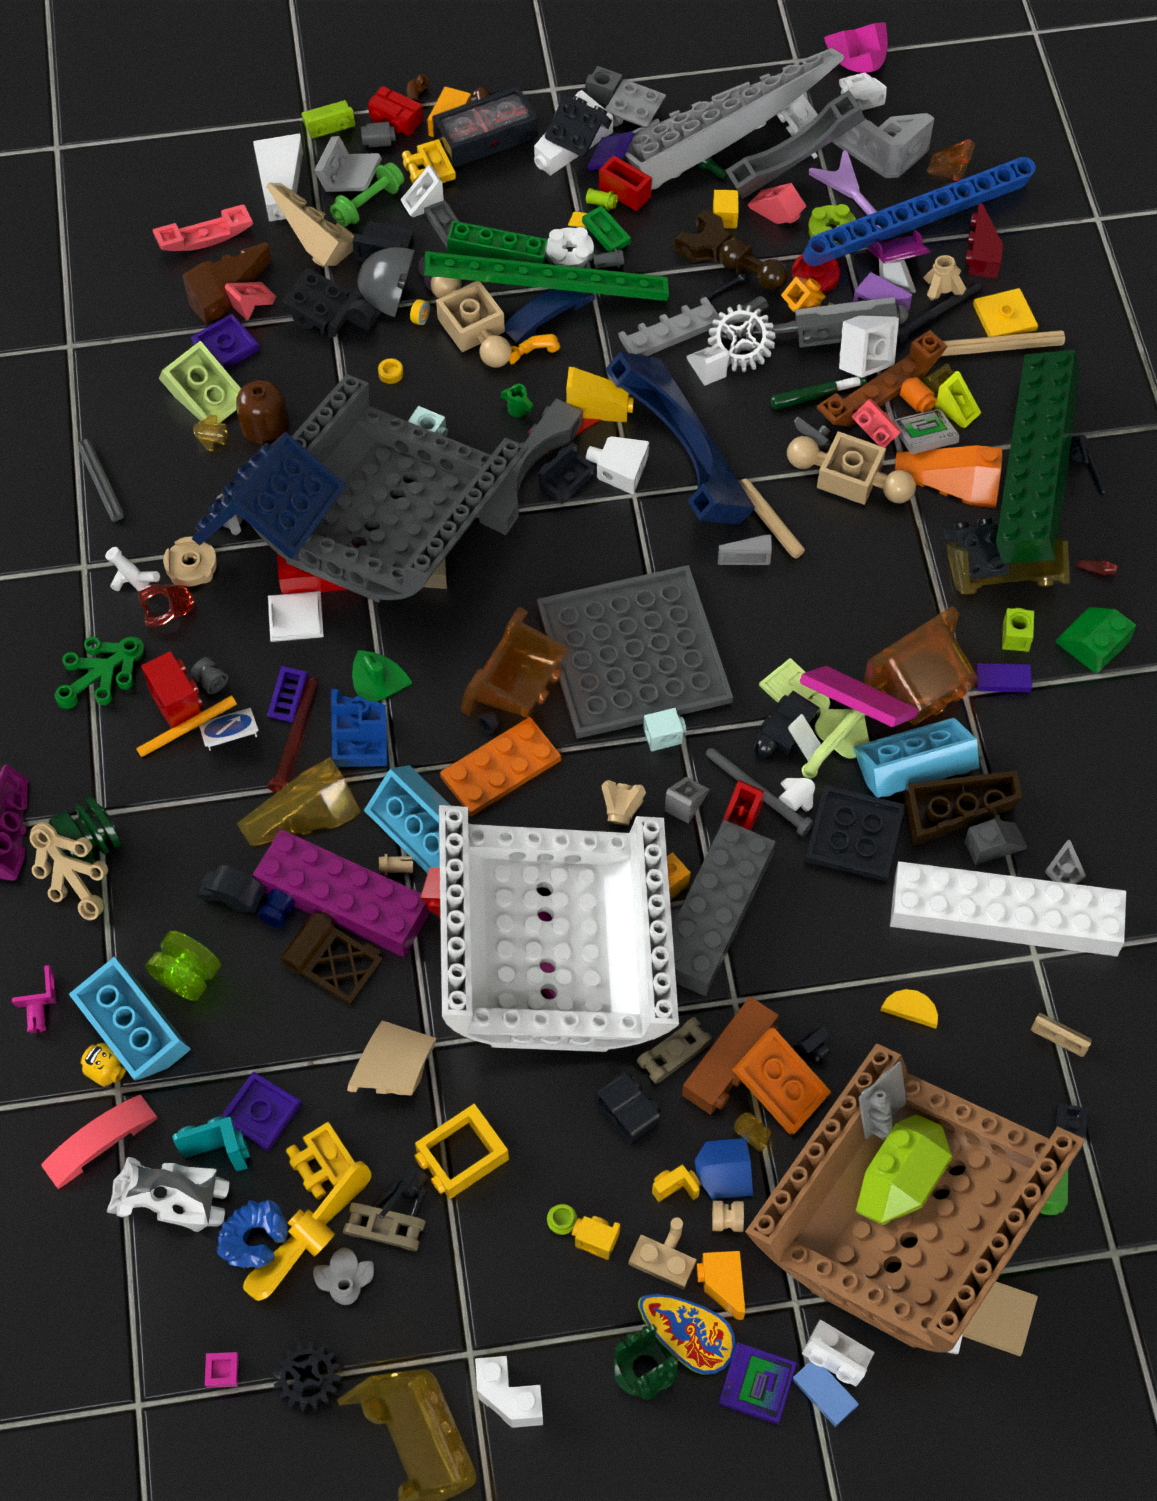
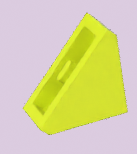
M956 371L939 387L935 408H940L945 416L960 427L966 428L981 414L959 371Z

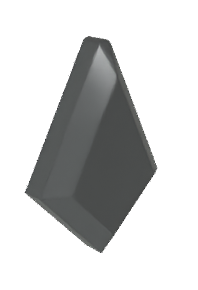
M797 416L794 423L802 436L815 440L819 450L829 451L831 444L826 436L830 430L822 425L817 431Z

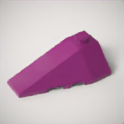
M7 764L0 771V879L14 881L17 879L25 859V848H22L23 835L26 834V825L23 824L24 810L27 809L28 779Z

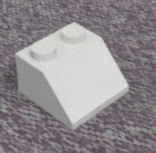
M857 316L843 321L839 369L862 378L895 365L899 318Z

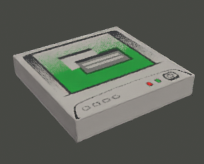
M940 408L893 420L902 431L898 436L911 454L959 443V434Z

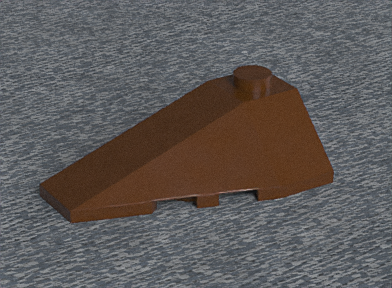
M264 242L243 249L239 255L233 257L229 254L224 255L221 261L212 263L210 260L203 262L182 275L189 306L206 324L220 318L232 307L225 290L226 283L254 282L272 261L269 245Z

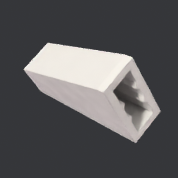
M582 90L575 95L587 101V105L592 108L595 105L603 108ZM608 111L606 115L612 120L609 129L600 126L590 148L600 142L601 138L613 133V115ZM545 133L534 146L535 164L550 176L579 156L546 140Z
M300 133L253 141L269 221L283 220L286 217L267 189L268 183H282L297 194L303 158Z

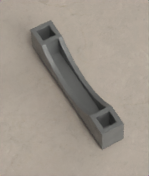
M848 90L829 102L809 124L789 139L766 151L745 157L725 170L742 200L863 122L865 118L862 110Z
M557 398L551 406L545 408L542 419L538 424L533 425L528 439L520 443L528 446L527 451L479 513V523L504 535L509 532L519 517L518 491L525 474L548 451L550 452L560 446L571 443L583 425V410Z

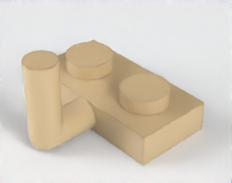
M680 1218L672 1219L670 1232L664 1244L640 1235L628 1265L684 1290L697 1259L675 1250L682 1235L683 1221Z

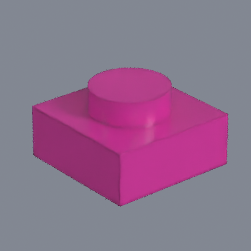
M237 1352L206 1353V1388L238 1387L239 1355Z

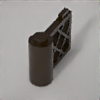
M312 913L279 960L292 972L305 976L351 1006L383 960L379 956L381 951L368 942L363 946L335 928L333 925L334 920L326 913ZM336 938L347 944L348 953L332 956L331 945ZM328 951V956H329V957H324V958H323V956L325 955V953ZM365 956L373 961L368 969L356 971L353 958ZM350 959L352 972L336 975L333 961ZM330 962L332 976L321 978L312 972L317 964ZM363 976L361 980L358 982L357 977ZM354 979L355 988L349 996L339 990L337 980Z

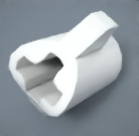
M786 778L780 783L786 791L779 797V800L796 812L801 807L807 812L813 807L815 784L812 780L808 778Z

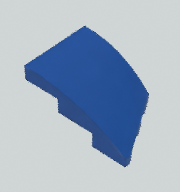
M331 689L332 767L387 766L386 705L375 701H367L359 696H355L354 699L340 695L339 690Z

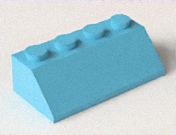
M955 718L853 746L866 785L877 798L889 797L896 792L906 789L907 784L943 780L954 775H964L971 770L979 768L977 739Z
M410 765L391 768L364 811L409 856H413V860L427 874L430 867L440 868L439 805H451Z
M116 957L109 960L69 994L135 1081L168 1069L191 1050L127 966Z

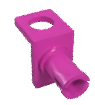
M49 965L44 966L46 993L12 998V1003L16 1007H26L27 1032L37 1033V1029H39V1032L46 1031L44 1006L56 1003L54 970Z

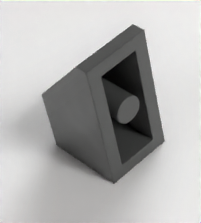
M997 819L969 827L964 842L976 866L1027 849L1017 824Z

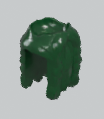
M655 1324L643 1327L641 1333L636 1331L628 1333L626 1342H618L617 1346L613 1349L615 1356L613 1362L614 1374L619 1387L632 1396H639L643 1400L652 1399L659 1391L671 1386L677 1377L678 1358L676 1355L673 1356L655 1337L657 1331ZM644 1355L652 1357L658 1367L638 1378L633 1371L634 1361Z

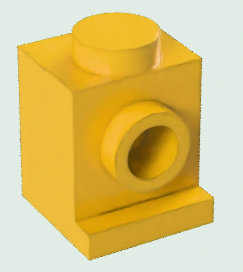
M586 1216L583 1219L578 1218L572 1231V1235L576 1236L575 1247L609 1260L620 1234V1224L615 1222L613 1227H610L606 1220L593 1216L592 1219Z

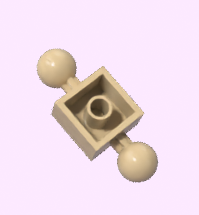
M432 277L430 283L431 290L439 298L436 300L438 320L461 352L481 344L480 357L486 365L494 368L505 365L511 357V346L505 338L498 336L505 332L504 313L482 283L475 281L462 288V282L459 279Z
M837 432L828 453L820 451L816 441L807 436L793 439L787 448L788 460L794 467L807 469L814 464L821 467L817 488L865 505L873 486L882 488L887 499L894 503L907 502L913 497L916 490L915 480L910 473L903 470L893 471L888 475L880 472L883 467L886 448L841 432Z

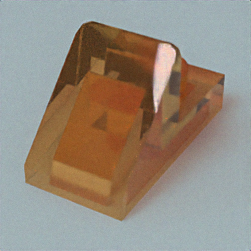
M969 138L934 153L927 172L931 175L955 181L962 180L967 169V163L971 160L975 144Z

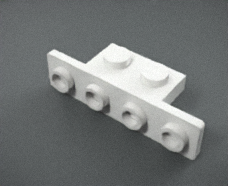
M802 94L776 115L782 123L788 122L789 126L786 129L793 136L809 124L818 114ZM816 152L812 154L814 159L818 157Z

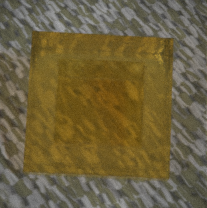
M947 363L925 376L922 380L938 395L939 387L954 373Z

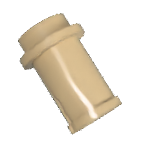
M385 854V857H379V873H385V876H387V873L413 874V856L387 857V854Z

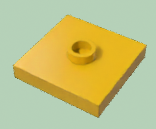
M1020 288L974 299L973 306L988 337L1025 334L1037 331L1038 324Z

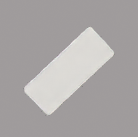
M801 714L788 729L809 761L821 744L805 717Z

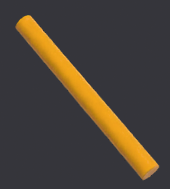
M231 695L136 749L142 758L234 707L237 703Z

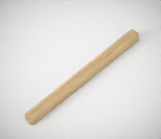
M1060 330L943 341L947 348L941 356L1059 346L1064 344L1065 334L1064 331Z

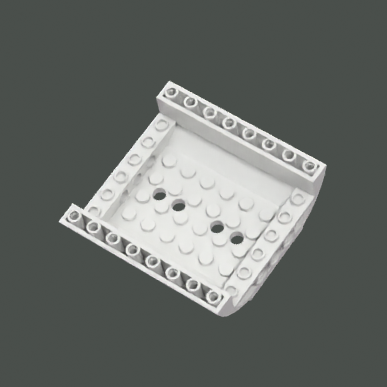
M439 805L442 1017L450 1028L464 1037L490 1044L494 1048L607 1052L608 1049L632 1046L658 1038L679 1025L664 818L636 816L630 833L468 824V807ZM546 887L550 890L551 895L541 896L537 892V888ZM547 912L551 915L552 920L548 922L539 919L538 913ZM544 962L550 963L554 966L555 971L545 973L539 965ZM551 989L555 992L556 997L546 999L541 995V990Z

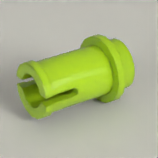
M592 188L588 189L586 203L602 205L606 210L615 209L618 196L613 191L607 193Z

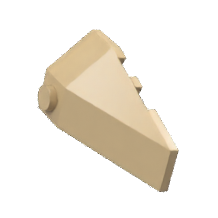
M268 183L267 189L306 251L313 256L312 259L315 263L323 267L336 266L354 251L352 242L354 234L340 223L334 225L324 219L325 213L321 210L305 206L306 200L282 183Z

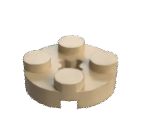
M184 537L175 541V545L170 550L169 548L166 550L163 563L166 573L171 578L173 584L195 586L212 580L213 573L217 567L215 550L211 545L209 546L205 542L198 545L192 540V537ZM188 558H193L196 561L192 565L184 564V562H188Z

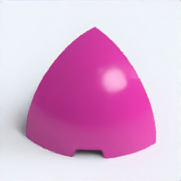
M885 22L873 23L855 30H845L824 37L828 49L833 48L843 54L844 60L840 64L849 70L871 72L878 70L885 61L888 44Z

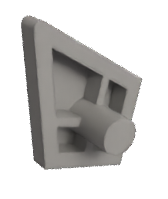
M879 259L880 277L885 278L888 282L899 288L905 289L907 292L916 293L905 259L886 264Z
M1070 840L1066 841L1045 871L1054 882L1078 884L1086 877Z

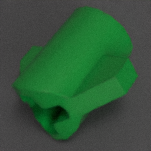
M518 383L511 388L503 390L501 393V398L507 401L508 413L513 417H522L526 412L531 413L534 409V405L528 399L527 391L523 384Z

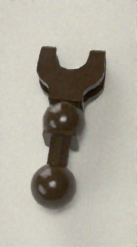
M702 210L696 216V227L701 233L690 234L682 231L673 239L675 251L689 261H712L716 264L720 261L724 267L736 269V274L738 275L747 269L755 273L760 286L769 291L779 290L787 282L788 270L781 261L769 259L762 262L753 257V246H746L740 239L731 238V233L724 229L722 218L708 210Z

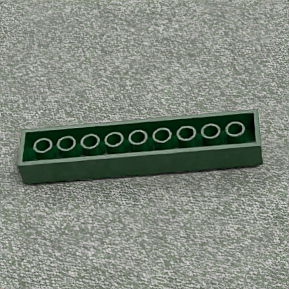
M1075 350L1034 353L1024 356L996 539L1002 564L1049 561L1056 558L1080 378V368Z

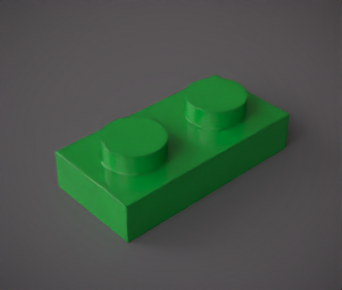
M602 205L582 217V223L608 252H614V249L619 251L630 244L631 237Z

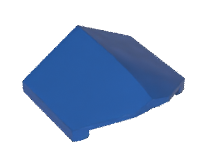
M746 1138L705 1142L695 1159L697 1178L708 1192L712 1201L753 1197L751 1161Z

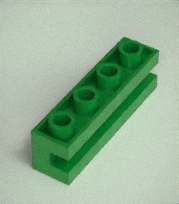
M452 221L447 239V254L545 264L548 239Z

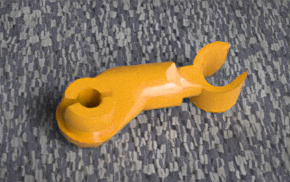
M554 334L532 336L520 343L518 348L512 346L509 362L514 364L521 355L528 354L537 348L547 347L550 353L558 351L560 343L557 336Z

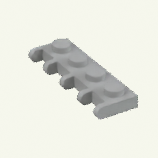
M704 297L700 300L701 306L691 310L687 305L682 306V314L669 319L666 314L660 315V323L648 328L644 323L638 325V332L627 336L622 331L618 333V336L628 353L649 356L709 331L710 328H715L713 320H720L707 297Z

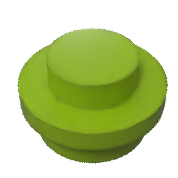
M566 1204L554 1206L547 1215V1224L550 1230L559 1235L572 1232L577 1221L575 1210Z

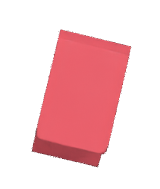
M262 282L226 283L225 290L233 308L246 320H249L255 305H270L274 303L276 295Z

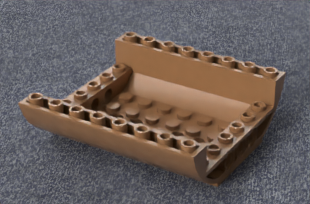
M876 1043L745 1232L771 1260L817 1296L913 1348L916 1346L933 1352H948L956 1345L1078 1154L1085 1139L1060 1127L1056 1128L1050 1139L909 1074L901 1054ZM901 1062L906 1105L892 1116V1126L894 1127L897 1122L916 1114L942 1125L953 1159L922 1208L905 1216L890 1220L891 1222L885 1225H881L856 1212L865 1172L885 1141L875 1134H872L868 1139L864 1137L859 1096L866 1088L871 1087L880 1079L885 1071L890 1070L895 1064ZM955 1166H964L966 1168L961 1175L954 1176L950 1174L951 1169ZM941 1189L950 1191V1194L945 1199L939 1200L934 1198L935 1193ZM914 1237L918 1239L917 1244L912 1248L902 1246L907 1238ZM892 1262L902 1264L900 1270L895 1273L887 1272L886 1268Z

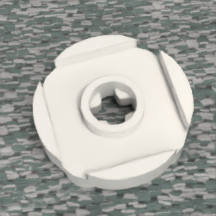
M582 227L554 229L549 233L546 258L551 265L553 262L555 265L584 268L585 263L589 260L591 261L594 255L593 240L588 235L587 230ZM573 247L572 252H568V250L565 248Z

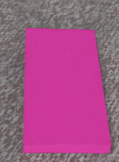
M828 666L802 673L800 679L802 685L890 727L916 718L919 710Z

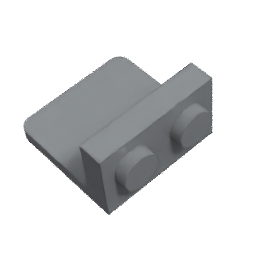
M340 136L331 137L314 172L326 192L365 191L382 158L378 153L349 154Z

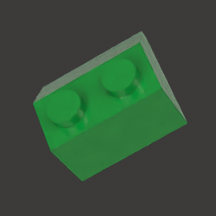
M1089 607L1056 639L1055 643L1094 673L1098 674L1130 642L1136 624L1116 609Z

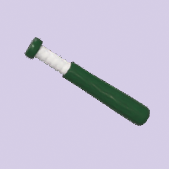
M855 376L836 382L833 380L775 394L770 397V405L774 410L832 395L856 386L861 388L867 383L866 376L862 378Z

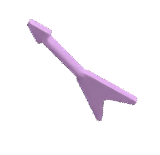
M843 151L840 167L837 171L809 169L810 176L853 198L867 215L877 212L859 191V185L848 151Z

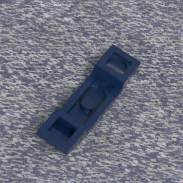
M550 289L516 312L504 324V333L517 346L536 335V328L571 307L575 311L595 300V295L586 292Z

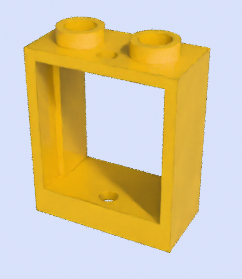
M475 1103L415 1143L417 1154L414 1157L423 1170L429 1169L434 1176L431 1178L434 1187L440 1194L445 1192L449 1199L509 1160L508 1149ZM469 1123L490 1154L450 1180L429 1149Z

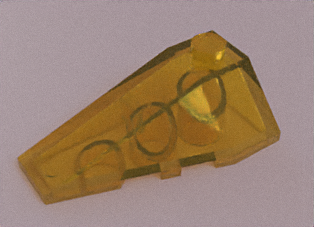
M328 758L303 772L239 821L237 825L250 846L273 842L280 829L292 835L301 832L304 835L311 833V830L338 827L361 814V811L343 775L332 759Z

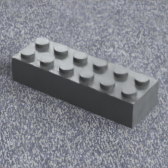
M723 820L672 926L676 984L707 997L771 861L775 847L774 840Z

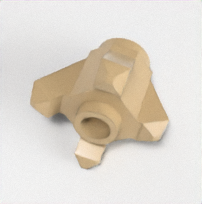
M947 255L938 257L933 268L923 277L928 284L931 283L927 294L931 300L938 299L941 293H949L950 291L954 295L961 296L964 294L966 287L959 276L961 270L956 266L953 257Z
M605 781L601 787L607 806V821L619 825H629L633 814L644 802L643 797L646 794L642 785L631 786L617 783L616 786V783L613 781Z

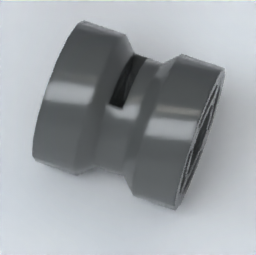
M211 657L200 659L191 669V676L197 682H201L203 689L209 694L220 691L226 685L229 678L224 670L217 668L216 662Z

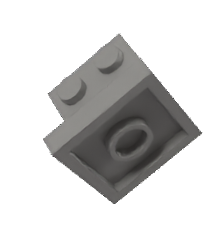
M928 113L893 116L879 127L865 119L833 140L832 143L848 151L850 155L883 177L899 178L929 151L934 117Z

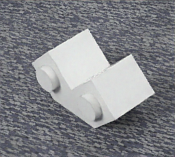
M507 1356L475 1359L478 1397L486 1406L494 1410L512 1428L543 1425L540 1385L509 1387Z

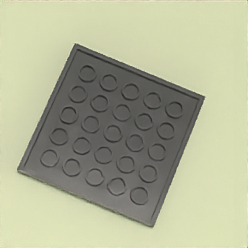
M689 565L536 599L537 608L576 739L643 724L644 715L676 708L677 714L682 715L733 703V695Z

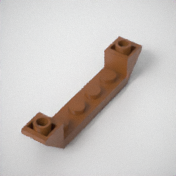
M929 330L911 343L910 353L907 357L846 398L842 399L835 393L817 405V409L833 425L851 427L857 423L851 416L870 398L880 407L900 394V387L906 379L914 377L922 379L946 350L947 345Z

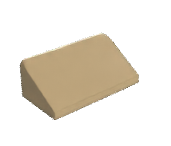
M1042 1013L1038 1014L1031 1028L1032 1032L1081 1057L1085 1056L1092 1042L1091 1038Z

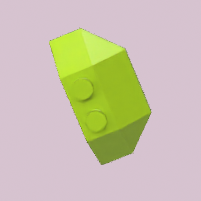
M917 1114L895 1124L865 1172L856 1208L858 1214L881 1225H885L891 1222L890 1220L905 1216L924 1206L953 1159L943 1126Z

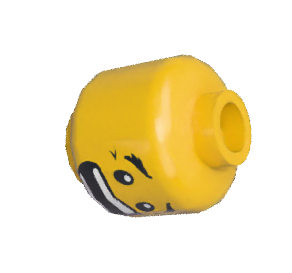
M100 1043L96 1046L91 1045L81 1058L83 1074L103 1087L113 1082L118 1083L125 1075V1067L106 1043Z

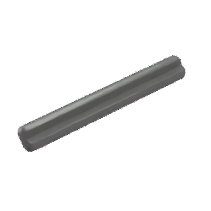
M89 439L79 441L77 444L111 521L117 522L124 518L123 510Z

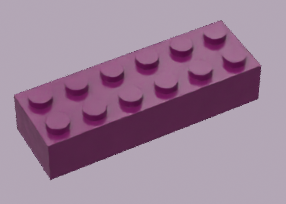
M282 829L278 832L253 873V878L266 887L264 893L309 914L324 912L334 920L333 925L404 958L431 912L427 909L428 905L420 899L421 893Z

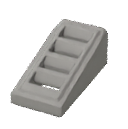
M763 535L719 545L718 565H770L772 551L771 535Z

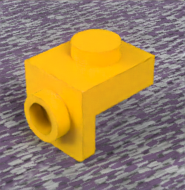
M683 1164L671 1172L669 1170L663 1171L654 1179L652 1193L658 1202L682 1187L686 1189L693 1200L699 1197L700 1181L692 1170L688 1172Z

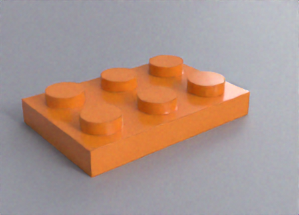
M769 1028L732 1069L789 1134H795L831 1093L775 1028Z

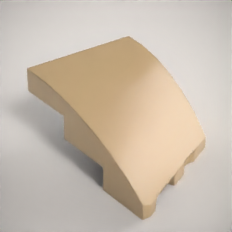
M381 1021L354 1070L347 1091L356 1092L358 1087L374 1088L376 1093L412 1095L421 1082L425 1061L434 1049L436 1038Z

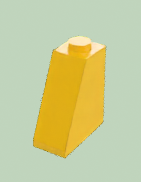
M569 367L566 387L568 404L583 410V418L627 422L628 412L633 413L634 398L629 397L628 392L616 387L611 380L575 367Z

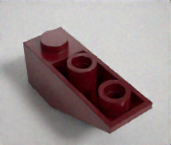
M979 203L977 213H972L970 227L974 228V231L969 232L967 246H972V249L967 250L965 264L969 265L968 275L997 279L1003 243L984 205Z

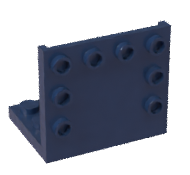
M285 432L271 445L266 443L245 465L242 464L233 475L237 478L234 483L230 481L221 491L224 495L222 499L217 498L208 508V515H204L194 527L198 531L192 537V540L201 545L235 514H239L292 559L297 555L346 484Z

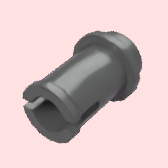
M614 249V252L593 255L595 269L614 266L620 268V265H624L622 250L617 251V249Z

